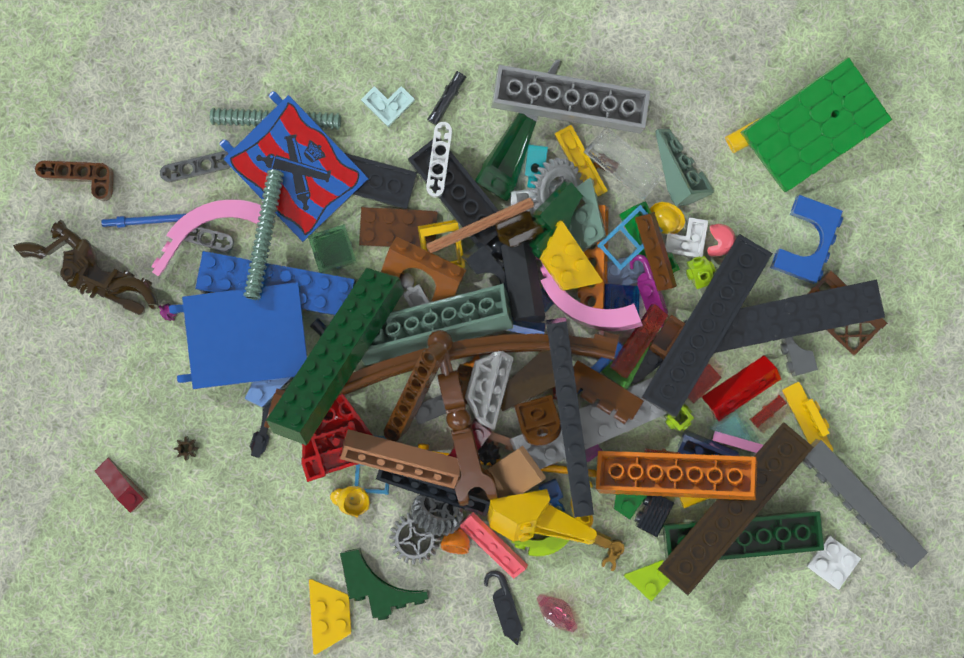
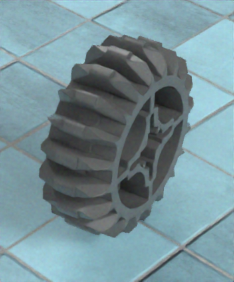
M419 495L414 499L411 506V517L414 519V523L419 524L418 528H424L425 532L429 531L432 535L436 533L439 537L442 534L448 536L449 533L453 534L460 527L463 519V509Z

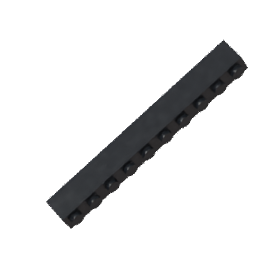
M566 317L546 320L574 518L594 515Z

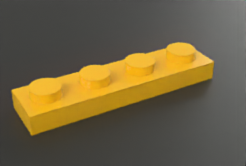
M572 125L556 132L554 135L568 161L573 162L574 166L578 167V172H581L580 180L584 182L592 178L597 197L607 193L608 190Z

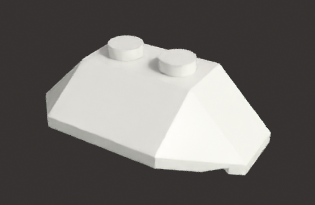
M504 351L493 352L475 361L465 396L478 423L491 430H494L514 359V357Z

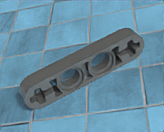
M222 151L164 165L160 170V176L169 183L229 169L231 167L228 163L227 165L216 163L218 167L215 168L213 160L214 157H216V161L222 160V156H227L228 153ZM204 160L211 161L210 169H202L201 164ZM187 164L193 167V171L190 174L183 173V167ZM176 166H178L181 176L178 177L177 173L171 174V178L164 176V173H167V169L177 171Z

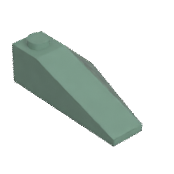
M657 129L655 133L666 186L675 206L689 205L713 194L714 190L706 175L702 171L698 174L693 168L692 164L695 161L692 157L689 158L681 152L683 151V146L670 129Z

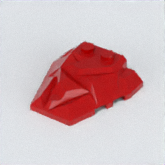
M344 394L338 395L307 445L302 444L301 464L307 482L325 477L328 473L357 465V463L340 459L348 429L372 435Z

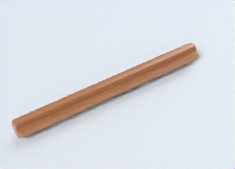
M527 198L426 245L430 253L436 252L533 208L534 202L531 198Z

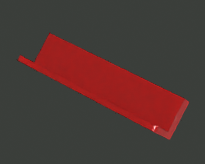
M763 355L703 395L702 399L710 407L714 417L719 422L780 381L781 377L777 367Z

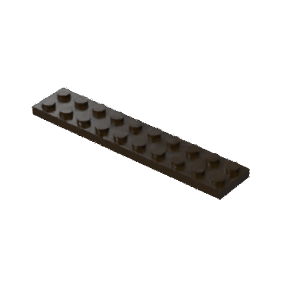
M783 422L753 456L757 459L756 500L717 499L657 570L688 596L814 447Z

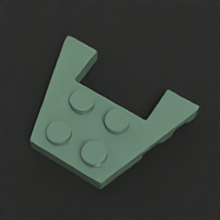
M592 178L587 179L576 187L584 196L583 200L586 204L573 213L569 232L583 252L606 237L602 215L598 206V197L595 193V184Z

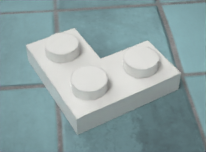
M689 217L685 236L671 233L666 234V251L672 252L675 255L692 258L702 257L708 221Z

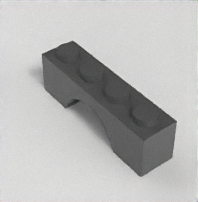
M793 337L782 339L780 348L782 354L786 355L788 360L785 363L788 373H791L792 376H798L818 370L813 351L800 348L795 343Z

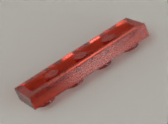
M651 304L641 319L643 326L634 329L610 367L623 378H628L669 315L656 304Z

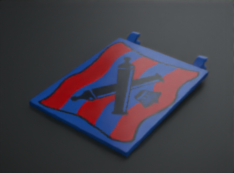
M272 91L268 96L278 106L235 148L225 139L219 144L228 153L224 160L261 199H264L262 195L265 193L263 190L266 187L267 171L274 169L284 173V177H282L283 183H280L282 188L279 189L281 194L278 195L280 199L277 201L279 204L276 206L278 210L275 213L304 242L369 178L290 95L283 100L277 92Z

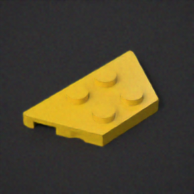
M563 221L557 222V228L553 236L550 237L547 248L543 251L540 260L559 288L564 291L603 282Z
M309 579L313 655H316L351 634L350 602L347 593L314 579Z

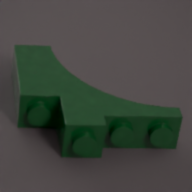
M563 182L532 214L536 218L535 222L544 231L538 234L529 244L533 249L532 253L538 259H540L543 251L547 248V243L557 228V222L563 221L569 230L575 208L584 197L572 182Z
M361 548L340 553L349 599H354V601H361L366 599L365 596H368L373 619L378 618V621L388 619L389 615L393 613V606H395V609L407 607L406 604L414 602V605L426 603L425 600L429 599L428 589L406 590L383 581L368 566L362 555Z

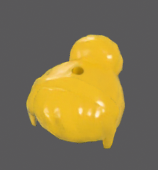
M349 486L344 489L337 488L330 494V500L339 507L341 512L355 517L365 513L371 503L369 494L364 488L359 486Z

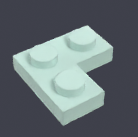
M374 86L361 101L389 128L415 99L402 86L389 99Z

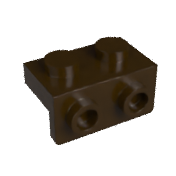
M528 210L495 225L500 242L510 247L519 246L521 242L534 239L538 234L544 232L543 228L532 220L531 213Z

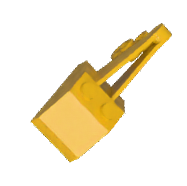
M547 489L490 500L487 517L490 528L512 541L525 542L533 538L535 534L593 544L597 536V532L591 528L593 524L592 515L573 518L549 505L550 497ZM571 498L570 506H571V509H572V512H573V505H572V498Z

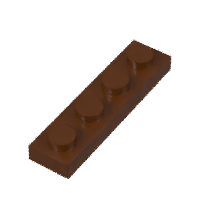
M655 212L635 217L657 291L676 287L677 284Z

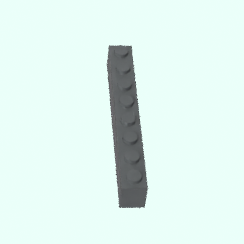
M816 439L811 444L814 448L802 461L807 468H813L817 474L815 476L823 484L826 482L830 486L829 491L835 497L839 496L843 500L842 505L848 511H854L858 522L862 525L866 524L870 528L868 532L875 539L879 538L883 542L882 547L888 553L893 552L896 555L895 560L899 565L912 569L928 552L822 440Z

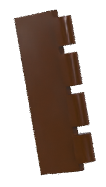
M577 360L573 369L577 393L580 389L583 390L580 397L592 405L598 399L600 402L597 408L609 415L614 409L617 412L613 418L623 424H626L628 419L633 420L644 400Z

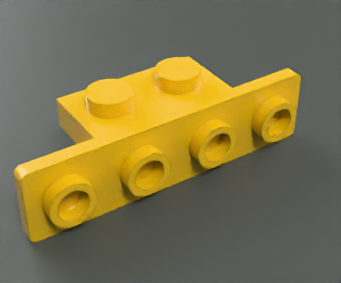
M800 382L782 389L807 442L812 444L816 439L822 440L833 451V447L827 437L830 434L828 431L830 427L827 420L821 417L819 413L821 409L817 401L807 398Z

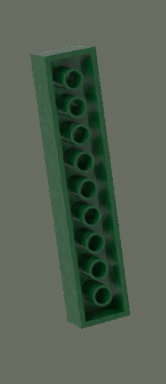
M369 268L364 270L266 419L274 434L304 445L309 443L403 295L404 289L399 277Z

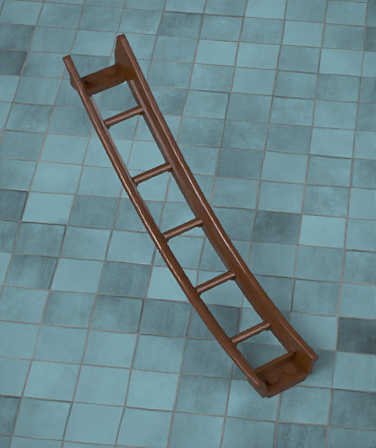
M601 330L597 334L592 335L591 338L569 335L571 354L595 359L603 357L614 360L619 335ZM548 334L497 335L455 341L449 351L450 360L453 361L476 355H489L498 351H504L505 353L541 352L542 350H550ZM426 348L384 360L353 372L339 395H347L385 379L413 371L421 353ZM276 388L268 416L284 394L285 389ZM265 421L264 427L270 428L267 421Z

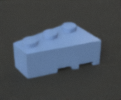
M294 377L252 382L245 399L260 407H266L272 401L276 388L283 389Z

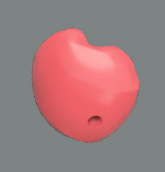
M724 224L710 225V231L718 241V245L710 246L707 250L708 255L722 256L727 254L736 240L734 231Z

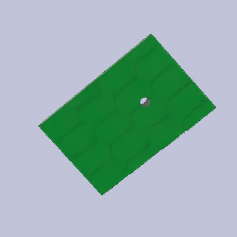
M848 57L740 133L784 192H787L809 176L814 175L841 154L846 153L862 140L871 136L892 121V118Z

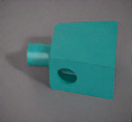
M528 145L525 176H528V188H536L531 183V181H538L533 174L541 175V172L539 170L536 173L532 172V164L536 163L539 164V167L545 168L543 162H546L548 147Z

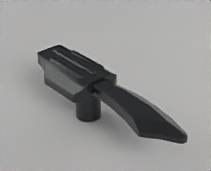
M271 403L263 408L260 432L257 431L253 434L250 443L251 456L260 458L266 451L270 439L269 435L266 434L269 428L264 427Z

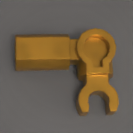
M595 530L597 536L593 544L604 549L609 548L607 552L608 557L602 560L601 565L604 567L606 562H611L610 570L614 571L616 559H619L620 555L624 552V544L618 539L611 540V537Z

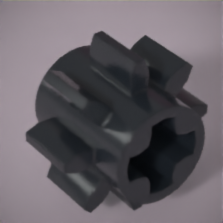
M494 441L489 443V445L484 442L481 446L482 448L478 450L479 458L484 463V466L489 462L491 465L497 463L496 459L501 457L499 454L500 447L494 445Z

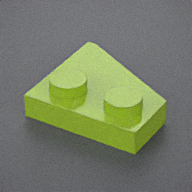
M663 560L623 575L650 601L670 582L669 579L657 570L664 562Z

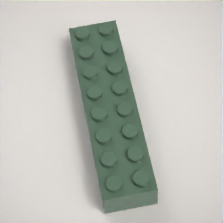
M504 284L390 313L361 360L364 365H369L428 348V337L436 330L446 331L450 334L452 342L514 328L510 298Z

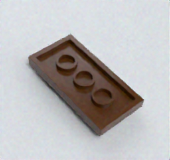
M361 207L359 246L390 247L397 236L421 248L418 226L437 223V211ZM436 234L425 236L426 244L436 240Z

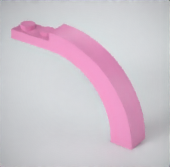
M220 200L204 204L190 211L179 219L166 236L173 240L172 242L167 241L162 251L165 253L161 259L157 257L154 261L152 273L161 276L183 240L200 225L219 218H240L257 224L259 222L258 217L261 216L259 214V211L262 210L260 208L261 205L244 200Z
M544 265L540 267L545 278L541 280L545 291L558 309L575 322L602 331H623L643 326L634 304L618 309L589 307L572 298L565 290H561Z

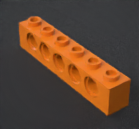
M598 205L605 233L608 236L609 207ZM608 241L603 245L607 250ZM596 246L595 249H587L584 251V254L589 261L596 259L597 264L594 269L603 282L596 284L593 288L589 286L579 287L578 298H581L580 303L589 306L588 300L591 297H595L596 304L592 308L607 309L608 256Z

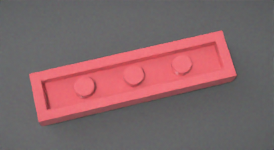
M474 512L461 522L460 528L513 579L526 570L528 564Z

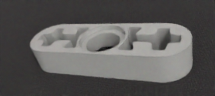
M197 227L192 231L197 233V230H200L197 236L198 241H194L196 237L191 235L184 239L186 242L224 252L230 251L234 246V240L230 235L202 227ZM204 233L212 235V240L209 243H203L202 235ZM216 235H219L217 239L224 240L227 238V241L230 242L225 248H222L223 245L216 242V246H213L216 241Z

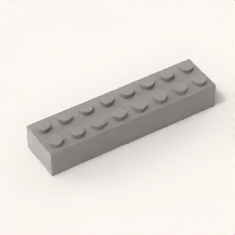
M499 65L496 72L491 108L641 134L646 125L650 91Z
M652 378L628 388V391L641 398ZM644 400L633 420L628 419L626 424H623L613 418L617 411L613 409L609 415L597 408L600 402L597 401L593 405L590 404L579 409L584 447L588 449L667 413ZM562 429L559 437L546 445L529 444L525 441L522 434L510 439L513 450L515 451L524 446L540 469L566 458Z

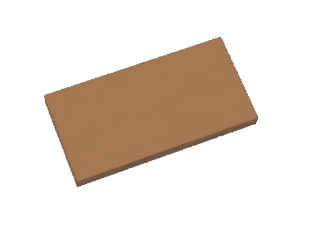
M521 446L486 469L494 475L497 498L522 494L546 478L524 446Z

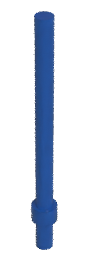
M186 214L130 218L117 216L116 219H102L101 224L102 227L117 226L118 228H124L126 225L177 222Z

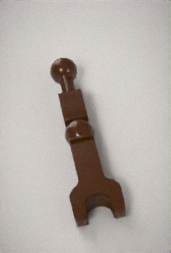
M436 330L429 335L427 345L429 347L433 342H440L446 348V356L440 366L441 374H438V382L447 413L446 422L452 429L451 434L461 471L455 487L459 505H468V492L473 487L484 489L489 500L497 499L494 475L485 470L480 462L470 424L471 415L466 409L458 370L453 371L449 356V351L453 345L452 338L446 331Z

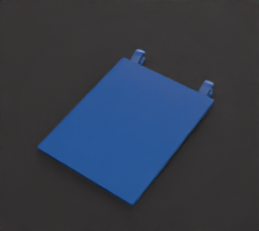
M299 283L261 287L262 293L259 294L261 299L258 300L245 298L243 294L246 291L240 289L183 296V304L170 305V313L178 314L184 312L191 374L178 375V383L192 382L193 389L295 377L307 359Z

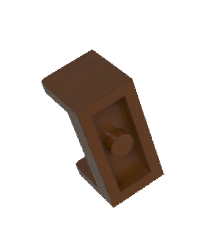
M671 315L648 349L664 359L685 323Z

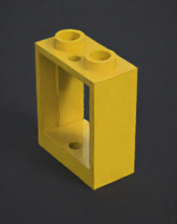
M449 220L418 226L421 248L428 251L425 236L459 230L458 222L456 220ZM460 240L454 243L457 260L450 262L464 268L465 263L461 257L463 251Z

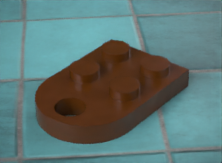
M552 395L514 405L522 435L526 442L532 445H546L559 437L561 424Z

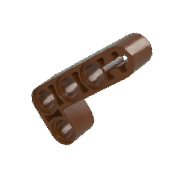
M40 161L35 166L36 174L45 180L92 182L91 193L93 197L100 201H108L112 197L114 172L112 168L104 163ZM65 167H68V174L63 176L62 170ZM49 168L51 170H54V172L46 171L45 173H43V170ZM87 168V175L82 177V169ZM107 169L106 176L100 177V171ZM105 187V195L99 196V190Z

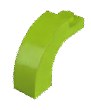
M546 536L541 539L530 538L525 542L511 540V543H514V547L525 550L526 547H529L528 555L546 556L559 551L569 540Z

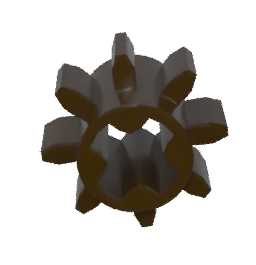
M185 436L184 441L177 440L179 445L174 448V450H178L179 454L177 457L184 456L185 461L189 460V455L196 457L194 451L199 449V447L194 445L196 439L189 441V437ZM183 445H189L188 449L190 452H184L185 448Z

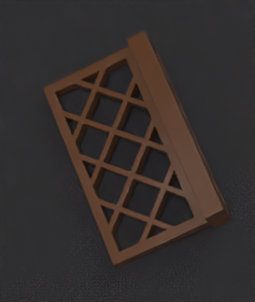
M828 270L823 278L807 294L814 293L816 290L819 292V287L824 282L830 286V289L847 285L831 270ZM883 318L859 323V334L848 335V325L845 326V335H837L834 333V328L827 331L855 356L888 323ZM862 323H870L875 329L870 334H862ZM848 337H859V345L854 350L848 346Z

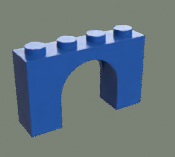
M798 195L795 198L789 215L805 220L815 226L820 237L819 246L811 256H799L783 249H778L770 268L811 284L820 281L824 270H822L823 264L827 263L830 257L828 250L830 245L835 243L837 237L835 234L836 228H839L843 221L841 216L843 211Z

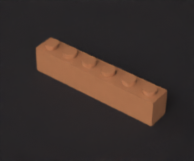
M349 429L343 443L340 458L453 489L460 474L458 459L455 457Z

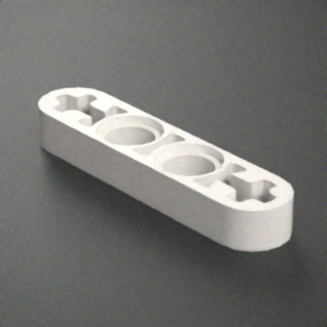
M446 122L438 123L434 130L426 186L428 194L434 198L440 197L445 187L452 138V128ZM442 127H446V130L449 131V133L444 135V141L448 140V143L443 141L436 142V139L441 140V133L438 130H441ZM439 145L446 148V153L442 156L437 155L435 152L436 147ZM436 164H440L444 168L443 172L439 175L434 174L432 171L433 166ZM431 177L436 179L443 178L442 181L438 180V187L441 190H437L436 193H433V190L430 189V187L434 186L435 182L434 179L431 180Z

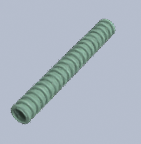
M211 108L210 123L212 125H215V123L221 125L223 123V125L229 124L230 126L233 124L236 126L247 124V126L253 125L256 127L270 112L268 110H265V112L263 110L257 111L256 109L253 111L241 109L239 111V109L233 110L232 108L229 110L227 108L223 110L221 108L217 110ZM307 111V114L320 128L340 129V113L334 114L331 112L328 114V112L322 114V112L316 114V112L310 113Z
M274 169L267 171L266 187L263 190L265 193L262 195L264 199L261 201L263 205L260 206L262 210L259 211L261 216L258 217L257 234H255L256 239L253 242L255 245L252 248L254 251L251 253L253 257L250 258L252 263L249 264L251 268L248 269L250 274L247 275V287L244 289L246 292L243 294L245 298L252 300L261 299L259 294L262 293L261 287H263V276H265L264 270L267 268L265 266L268 262L266 258L269 257L267 253L270 252V249L268 247L271 246L269 241L272 240L273 223H275L274 218L277 215L275 212L278 210L276 207L279 204L277 201L280 199L278 195L281 194L279 189L282 188L280 183H283L282 177H284V173Z

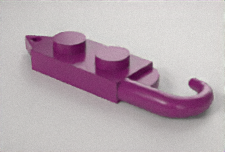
M636 255L629 263L630 269H634L635 261L643 263L645 272L638 277L637 285L648 318H652L662 328L668 313L662 291H657L647 257Z

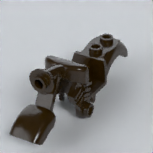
M63 220L53 224L51 228L52 239L57 240L46 248L33 242H22L13 245L14 249L23 258L34 257L43 259L65 244H68L73 250L63 251V266L60 275L69 287L77 288L82 295L86 290L87 294L91 293L90 298H94L98 294L103 298L105 297L122 305L124 309L142 315L145 312L142 304L115 296L126 291H133L141 294L151 309H159L158 299L151 281L144 278L139 280L134 277V274L125 270L123 273L117 269H114L112 272L101 270L97 265L96 251L87 239H81L76 233L68 229Z

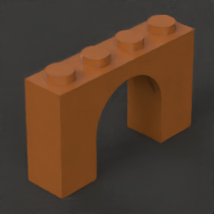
M397 236L388 250L381 272L399 277V279L407 268H417L425 271L432 277L436 285L431 302L456 296L466 269Z

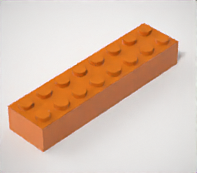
M598 451L596 490L599 493L756 500V457Z

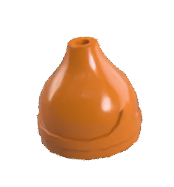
M459 527L453 534L449 533L448 536H443L441 549L453 554H467L470 550L469 537Z

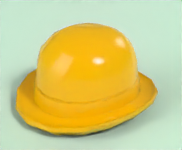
M658 202L650 207L651 212H655L658 225L663 230L662 234H676L683 229L685 216L677 206L669 202Z

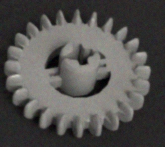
M565 158L549 159V163L543 162L545 168L538 167L541 175L533 174L538 181H531L536 188L529 189V191L536 193V195L530 198L537 200L534 202V207L539 208L563 182H572L575 187L583 183V180H580L581 172H578V167L574 166L573 162ZM560 176L558 181L553 180L554 178Z

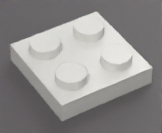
M828 535L823 542L824 551H817L806 567L839 590L861 558Z

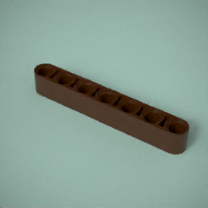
M433 342L421 353L383 433L387 440L397 442L408 431L446 356V348L442 343Z

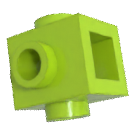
M705 256L695 257L688 261V269L686 270L688 280L692 281L696 289L708 286L715 272L712 261L709 262Z
M686 404L679 411V420H675L669 414L664 415L667 419L665 421L667 426L671 430L675 428L678 431L681 429L683 431L692 424L690 421L694 417L691 415V409Z

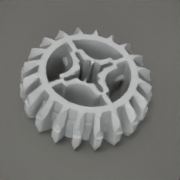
M409 512L407 513V520L402 515L400 516L402 523L399 521L394 522L398 528L391 527L390 530L395 535H389V539H395V541L391 542L390 546L397 547L393 550L394 554L400 551L398 559H401L403 555L406 556L405 563H408L409 558H412L413 565H415L416 559H419V563L423 564L422 557L429 561L430 556L428 553L433 556L436 555L432 548L439 549L440 546L435 544V541L439 542L441 538L435 537L437 534L434 533L432 535L429 531L419 532ZM408 524L410 534L399 539L401 529ZM413 531L417 535L423 536L418 539L417 545L409 540L413 536ZM431 537L430 546L422 552L421 541ZM401 545H412L416 554L407 552Z

